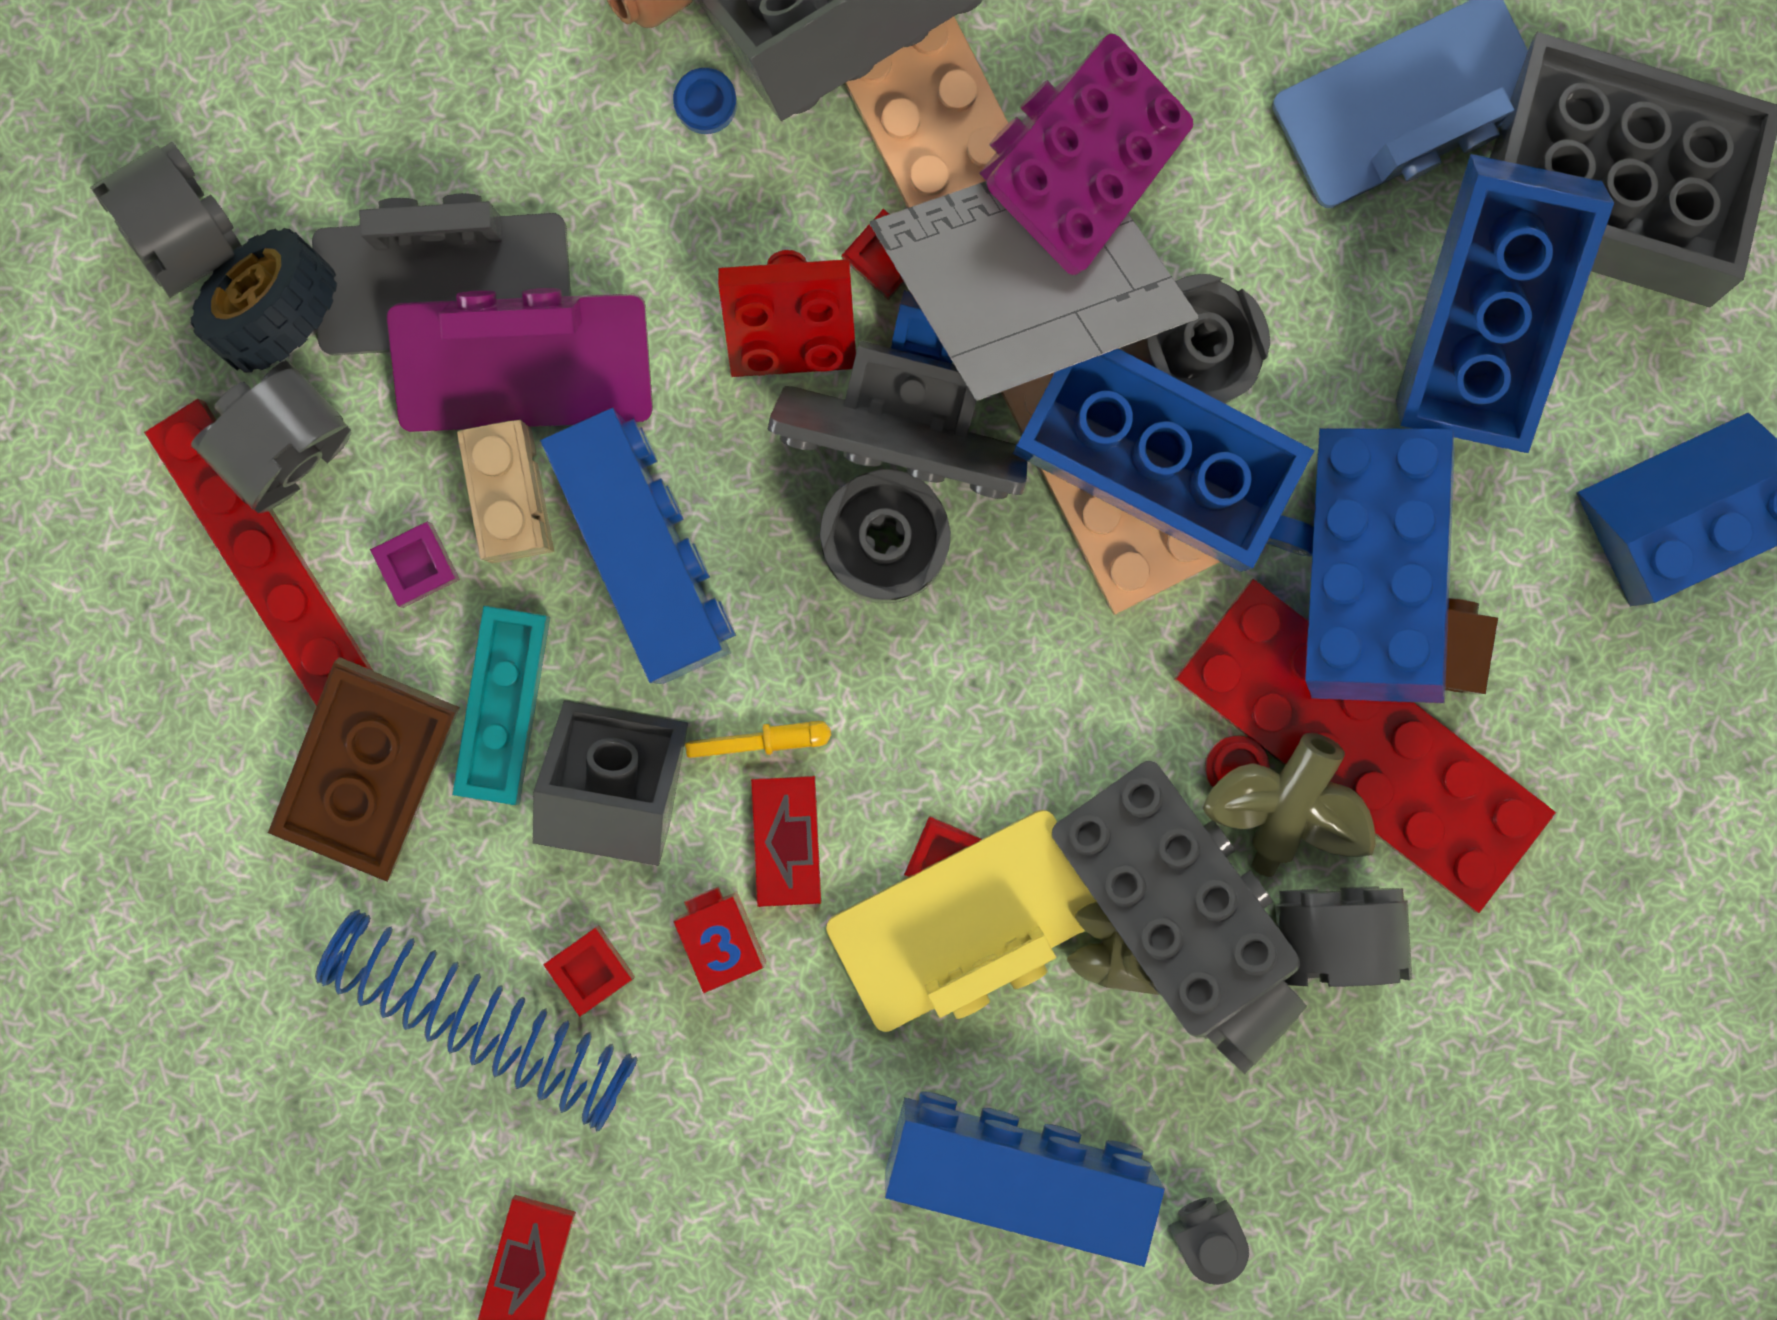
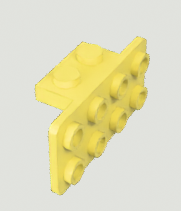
M1038 810L983 838L979 842L847 908L828 920L827 934L878 1030L882 1032L892 1031L933 1009L936 1010L939 1018L953 1012L956 1019L969 1016L989 1004L988 993L1008 983H1011L1013 989H1019L1043 977L1048 972L1045 964L1056 959L1052 948L1085 931L1075 919V914L1083 907L1097 901L1054 841L1052 829L1057 821L1052 813L1047 810Z

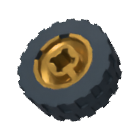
M276 228L267 230L265 234L260 236L257 234L248 239V242L241 247L238 246L234 249L235 256L213 271L210 278L202 285L198 299L194 301L192 307L194 313L190 317L191 325L195 328L193 332L237 371L239 369L244 373H252L256 369L261 371L269 368L271 364L277 361L281 362L290 356L289 354L297 347L300 348L308 340V336L315 329L317 330L323 321L322 318L326 311L330 310L334 301L332 297L337 289V282L334 280L336 276L334 269L296 232L294 233L288 228H283L279 231Z

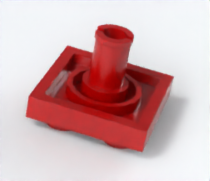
M782 250L771 255L767 265L718 268V287L731 377L853 369L856 343L849 259L807 262L806 258L799 252Z

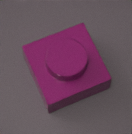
M428 521L370 549L398 607L405 608L460 580L433 523Z

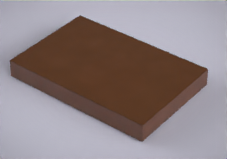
M339 657L332 665L268 833L388 882L404 848L460 707Z

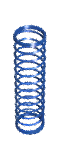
M360 909L351 912L333 935L320 959L315 973L317 984L322 983V986H327L335 980L334 987L339 995L347 993L360 981L357 993V1001L360 1007L370 1004L383 992L379 1009L382 1018L392 1016L406 1002L402 1017L404 1030L414 1028L430 1011L424 1032L427 1042L437 1039L453 1021L448 1036L447 1049L449 1054L459 1051L477 1030L478 1022L453 1047L454 1038L462 1016L481 979L480 973L474 976L467 988L457 1014L456 1011L450 1014L439 1029L430 1036L439 1005L459 967L458 961L454 962L449 969L436 998L430 1001L419 1015L408 1024L412 1004L425 974L437 955L436 950L429 953L413 987L406 991L388 1012H385L391 988L402 963L414 946V938L407 941L390 976L381 983L371 996L363 1001L365 986L372 967L382 947L388 942L393 929L392 926L385 929L367 965L361 969L347 986L341 989V979L349 956L357 939L365 932L371 919L370 915H366L365 912L361 913ZM351 933L352 937L345 949L344 954L343 950L339 953L341 947L343 946L344 942ZM502 985L498 986L491 996L474 1037L469 1055L472 1066L481 1063L499 1041L500 1034L494 1037L484 1051L475 1059L485 1027L503 991ZM525 997L519 998L511 1011L510 1020L493 1060L492 1073L494 1077L502 1075L521 1052L522 1045L514 1050L512 1055L498 1070L506 1043L524 1006ZM547 1008L542 1009L533 1022V1031L515 1074L514 1083L516 1089L524 1087L542 1066L544 1057L535 1063L521 1081L526 1062L547 1016ZM569 1020L564 1021L555 1034V1044L536 1093L538 1101L546 1099L565 1075L566 1068L558 1073L550 1086L544 1091L547 1078L570 1026ZM591 1032L586 1033L577 1045L576 1053L578 1055L559 1103L561 1113L568 1111L586 1089L588 1080L579 1086L571 1099L566 1103L576 1074L590 1044ZM609 1044L598 1059L597 1066L600 1063L602 1064L588 1095L581 1117L583 1125L589 1123L590 1129L595 1127L596 1132L600 1131L616 1104L618 1094L627 1078L632 1074L638 1061L637 1056L632 1057L631 1053L626 1054L604 1095L589 1114L613 1054V1044Z

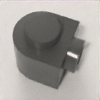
M1206 1197L1193 1201L1178 1211L1180 1220L1168 1226L1192 1274L1199 1280L1213 1285L1226 1284L1236 1279L1247 1265L1249 1246L1234 1210L1228 1201L1224 1200L1215 1204L1212 1197Z

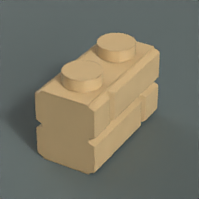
M516 420L458 431V441L480 559L490 563H498L554 552L539 465L532 461V457L537 455L532 428L523 421Z

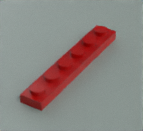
M196 399L144 433L317 707L332 665L339 657L372 671L374 670L273 509L264 513H257L255 509L252 510L192 448L191 443L203 429L216 421L206 402Z

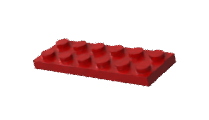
M1250 580L1174 680L1247 737L1259 743L1265 751L1284 765L1287 764L1302 736L1306 733L1321 734L1338 743L1343 748L1345 757L1330 782L1349 787L1362 797L1372 816L1375 836L1471 910L1480 913L1557 812L1414 702L1311 698L1305 681L1309 621L1256 580Z

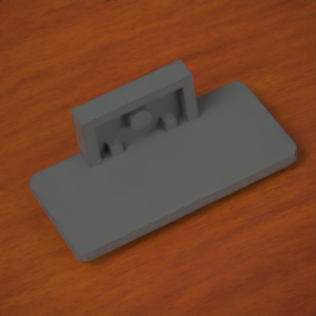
M451 194L443 197V204L418 206V201L410 198L383 199L378 202V209L359 210L360 225L320 228L312 237L313 249L336 273L334 280L337 282V289L332 297L334 301L330 310H327L322 318V323L317 328L319 347L322 351L332 356L391 352L387 313L390 308L398 303L457 301L456 294L468 291H495L496 299L522 298V291L536 288H559L562 290V296H571L567 226L564 219L556 213L500 216L489 201L482 202V197L476 194Z
M860 340L845 399L798 387L785 386L770 415L767 429L774 434L780 435L781 442L793 448L815 450L818 448V445L843 451V456L856 464L879 466L883 461L906 467L907 473L919 480L939 483L943 482L945 478L969 483L972 491L995 499H1004L1008 494L1022 495L1026 484L1028 461L1013 454L1017 444L968 432L977 400L972 395L956 366L952 363Z
M1153 761L1141 763L1054 825L1052 829L1054 841L1182 1026L1191 1036L1203 1037L1296 973L1299 969L1300 959L1297 953L1264 909L1273 903L1269 894L1251 870L1240 877L1226 858L1234 853L1235 849L1225 834L1213 820L1204 826L1201 824L1157 763Z

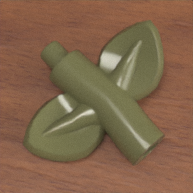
M1306 733L1302 736L1298 746L1280 774L1265 766L1254 763L1240 766L1230 771L1214 786L1203 806L1206 815L1220 825L1238 829H1250L1258 826L1252 839V844L1257 853L1251 866L1257 873L1267 877L1275 875L1280 863H1288L1293 860L1301 839L1319 850L1345 857L1373 855L1376 845L1373 819L1362 797L1349 787L1330 782L1345 757L1343 748L1334 740L1317 733Z

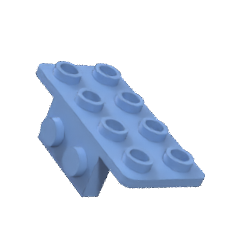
M1469 0L1279 92L1273 100L1272 109L1318 203L1324 208H1334L1402 174L1407 182L1414 180L1441 165L1442 161L1439 156L1458 147H1461L1463 153L1466 154L1500 136L1497 129L1501 127L1503 120L1514 111L1510 100L1528 49L1503 0Z

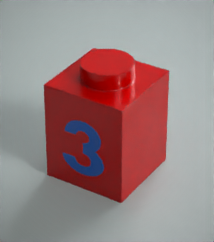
M715 887L684 901L687 913L678 916L673 922L703 994L764 968L767 961L738 892L723 897L720 888Z

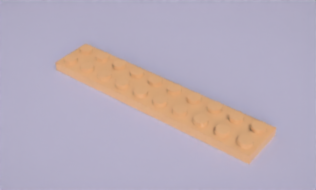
M955 17L929 31L928 35L921 42L913 46L903 47L878 62L865 76L845 83L907 208L986 181L979 173L996 153L989 144L1008 124V121ZM1054 372L1001 392L1022 434ZM1039 468L1113 615L1220 562Z

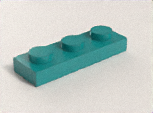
M483 606L452 795L510 805L520 804L550 624L549 616Z

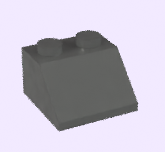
M564 700L533 791V844L659 866L670 827L688 722Z

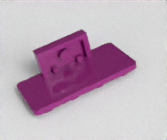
M1113 33L1100 40L1076 71L1056 87L1046 80L1032 92L1020 106V109L1027 116L1022 121L1015 117L993 138L989 145L996 153L979 173L987 181L990 193L1051 257L1071 275H1077L1088 268L1193 128L1191 114L1140 60L1137 54L1118 35Z
M536 288L522 291V298L496 299L495 291H468L456 294L457 301L398 303L390 308L387 313L398 421L400 426L406 431L465 430L516 420L523 421L529 427L575 425L611 408H614L626 422L635 419L636 422H644L652 414L653 398L646 304L644 299L638 294L562 296V290L559 288Z

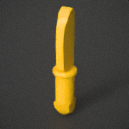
M810 721L771 727L769 724H764L763 732L689 741L685 743L686 755L689 758L761 749H765L766 755H771L773 751L818 747L828 743L831 737V729L824 721Z

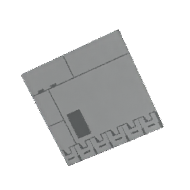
M987 181L870 221L872 229L976 400H981L1198 319V314L1129 213L1088 268L1077 275L1067 273L990 193Z

